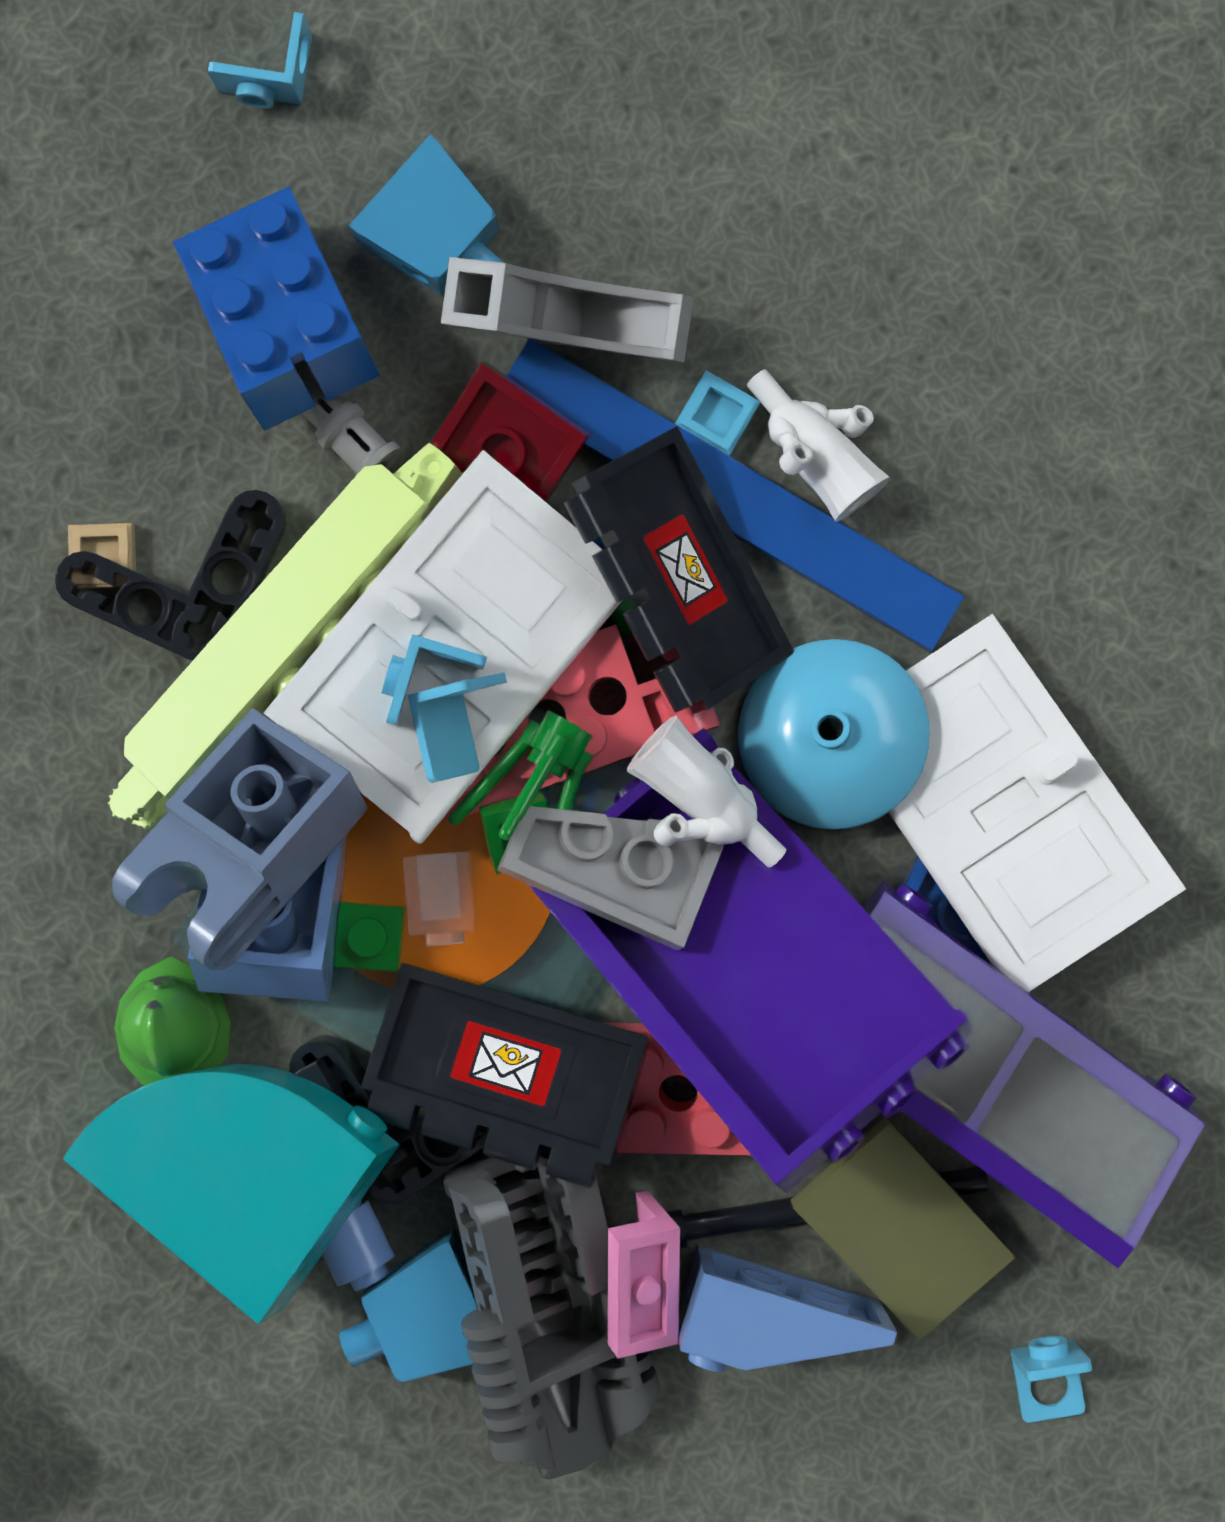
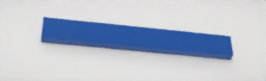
M528 339L506 375L590 433L591 437L584 447L608 462L617 459L677 426L533 339ZM678 426L736 538L927 652H931L965 596L841 522H835L829 515Z

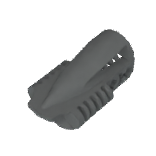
M543 1145L536 1166L539 1169V1179L532 1178L530 1169L486 1156L481 1152L449 1170L443 1182L446 1194L453 1201L477 1305L476 1310L468 1313L462 1319L461 1326L463 1335L469 1340L466 1348L469 1359L474 1362L472 1373L474 1381L479 1385L477 1395L479 1403L484 1407L482 1416L486 1428L489 1429L487 1437L492 1457L501 1463L520 1462L522 1465L535 1467L541 1478L550 1480L581 1471L611 1451L618 1437L630 1433L648 1417L656 1404L657 1396L660 1394V1385L656 1369L652 1366L654 1360L652 1350L617 1358L608 1346V1227L597 1179L595 1177L592 1187L587 1188L546 1175V1167L552 1148ZM540 1192H543L544 1202L542 1203L539 1202L537 1195ZM546 1216L548 1219V1226H546L544 1221V1217Z

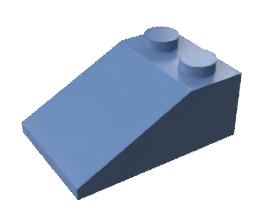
M347 834L244 953L228 968L210 970L197 961L189 949L188 961L199 991L328 1002L334 966L339 902H341ZM201 890L197 912L203 905L207 890Z
M699 1245L679 1307L678 1337L680 1351L688 1353V1360L694 1365L719 1373L726 1372L728 1366L746 1371L894 1345L897 1331L880 1300Z

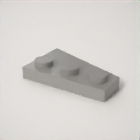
M530 806L510 838L497 871L672 949L680 950L686 944L724 844L707 842L702 838L677 841L671 846L666 847L660 845L654 838V830L661 820L648 819L647 821L613 818L600 813Z

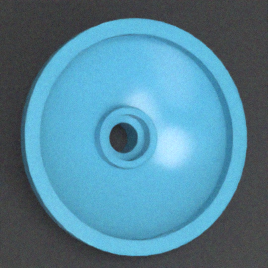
M829 639L814 641L793 648L794 652L792 655L757 677L744 700L738 725V743L745 772L756 791L771 807L797 823L813 828L839 830L873 822L889 813L906 798L923 771L928 755L930 729L929 718L922 695L915 682L900 664L890 656L869 645L849 640ZM828 718L838 719L843 724L841 736L833 741L825 740L819 735L820 724Z

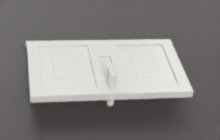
M482 450L264 711V714L276 724L349 770L359 791L409 831L412 840L421 844L622 602L616 603L592 558L593 554L602 549L593 541L585 544L574 525ZM412 634L487 657L484 668L478 669L419 651L398 724L394 726L386 723L393 697L381 693L392 655L402 658L406 657ZM505 673L507 683L463 694L478 757L479 771L434 783L429 782L426 777L407 695L462 680Z
M993 614L906 670L919 689L926 706L930 729L929 749L923 771L917 783L906 798L891 810L889 814L994 968L1030 993L1032 989L1186 890L1183 883ZM829 718L828 724L839 738L843 732V724L838 719Z

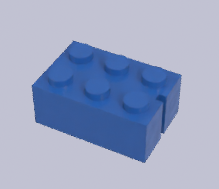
M289 186L173 241L237 388L264 431L316 407L312 395L294 364L304 359L328 400L380 376Z

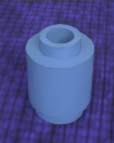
M360 1200L322 1256L337 1286L351 1283L354 1291H359L389 1274L385 1263L391 1260L395 1254L369 1201L364 1200L361 1202Z

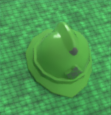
M168 957L143 970L137 975L119 1003L114 1029L120 1060L141 1085L144 1086L185 1072L221 1065L228 1055L231 1020L223 995L221 993L199 991L190 964L174 957Z

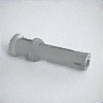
M302 360L294 364L316 404V407L302 414L317 428L315 434L318 438L317 443L326 451L333 449L356 475L364 466L382 464L389 470L400 458L402 448L394 441L387 443L364 419L366 411L358 403L351 401L343 402L338 396L328 400L306 362Z

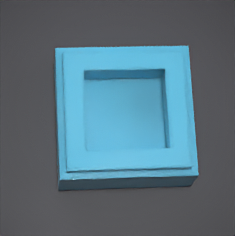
M706 370L675 424L730 456L758 409L760 401Z

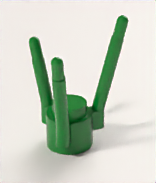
M549 710L540 725L530 720L520 739L462 800L458 807L449 815L448 822L453 826L458 825L531 747L533 749L527 759L537 766L499 831L500 838L508 840L512 837L549 773L562 778L566 769L569 768L557 809L572 810L582 775L593 758L591 754L585 751L593 736Z

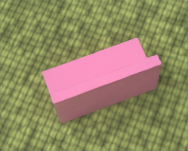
M649 1191L636 1193V1223L608 1228V1346L617 1358L678 1344L680 1227Z

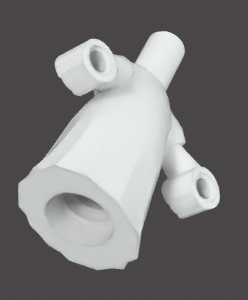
M766 369L757 373L747 383V387L771 414L768 421L771 440L783 448L784 454L779 460L782 470L790 475L799 473L827 506L835 522L843 520L854 513L887 485L891 478L846 437L856 438L861 436L873 423V414L867 407L856 405L848 409L827 410L825 405L818 402L792 400Z
M678 715L670 717L647 739L627 767V772L644 781L693 818V820L686 821L680 814L667 816L656 825L654 830L655 840L660 845L666 847L671 846L677 841L702 838L704 841L715 844H733L741 841L768 868L775 865L785 854L786 848L757 821V806L752 791L746 786L739 784L732 774L731 769L733 768L734 760L731 753L725 748H717L710 753L686 729Z

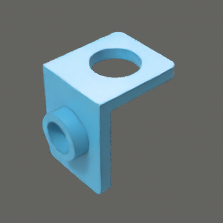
M294 12L284 73L209 62L208 74L217 91L234 94L239 102L256 108H271L274 106V101L301 105L313 36L305 14Z
M412 634L406 657L402 658L392 655L381 693L393 697L386 723L394 726L398 724L419 651L478 669L484 668L487 657Z
M505 673L462 680L407 695L426 777L429 782L434 783L479 771L478 757L463 694L507 683Z
M1044 1336L1029 1341L1028 1347L1010 1350L1021 1416L1025 1422L1031 1423L1084 1413L1085 1403L1080 1374L1091 1372L1092 1364L1091 1359L1073 1339L1067 1340V1338L1062 1336ZM1066 1377L1067 1391L1059 1402L1043 1404L1033 1397L1031 1381Z

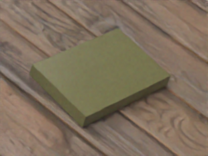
M884 1117L864 1135V1140L852 1153L838 1163H832L790 1201L793 1209L920 1341L1013 1261L1016 1256L1011 1248L889 1118Z

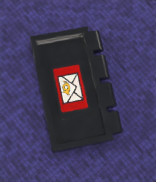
M678 426L572 482L578 495L564 502V505L585 544L599 537L604 543L605 548L593 554L592 558L616 603L632 596L636 606L623 613V616L647 661L663 655L666 664L656 669L653 673L675 713L689 706L693 714L709 710L793 654L794 650Z
M401 963L361 1088L373 1091L367 1109L376 1114L386 1124L411 1131L416 1123L420 1108L424 1107L428 1109L421 1134L472 1151L478 1140L481 1127L484 1126L490 1128L483 1149L484 1155L535 1170L544 1145L552 1148L546 1167V1175L591 1188L599 1163L613 1166L651 1039L631 1031Z

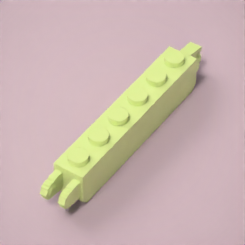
M428 443L394 474L382 464L363 467L125 737L124 756L134 766L118 783L119 787L113 789V794L109 795L110 802L108 804H110L113 817L122 818L124 821L132 823L137 827L141 826L151 831L168 813L164 804L252 708L269 718L264 714V711L462 476L463 473L444 453Z

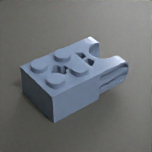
M252 708L164 804L168 813L117 869L112 883L113 896L120 905L131 913L152 916L160 912L173 899L183 893L192 890H207L202 907L188 927V943L194 958L210 970L226 969L244 953L276 914L287 904L365 814L368 807L349 770Z

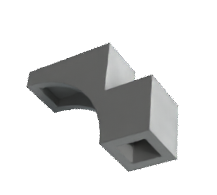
M449 257L441 324L480 333L534 339L570 348L684 362L694 297L571 278L508 263Z

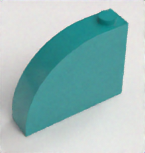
M228 1064L196 1069L145 1085L120 1098L99 1114L83 1130L69 1148L63 1160L258 1325L285 1309L400 1145L385 1133L387 1130L386 1124L370 1110L360 1106L353 1107L330 1090L310 1080L293 1075L294 1073L262 1065Z

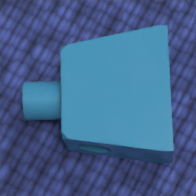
M431 135L425 139L349 225L356 242L362 248L440 296L445 293L449 257L504 263L486 247L500 231L496 214L439 142Z
M454 1229L444 1233L389 1270V1274L381 1280L366 1287L361 1301L368 1319L339 1331L342 1349L352 1367H356L384 1354L398 1382H405L473 1364L474 1362L469 1359L466 1348L469 1340L463 1335L461 1322L468 1313L477 1309L466 1257Z

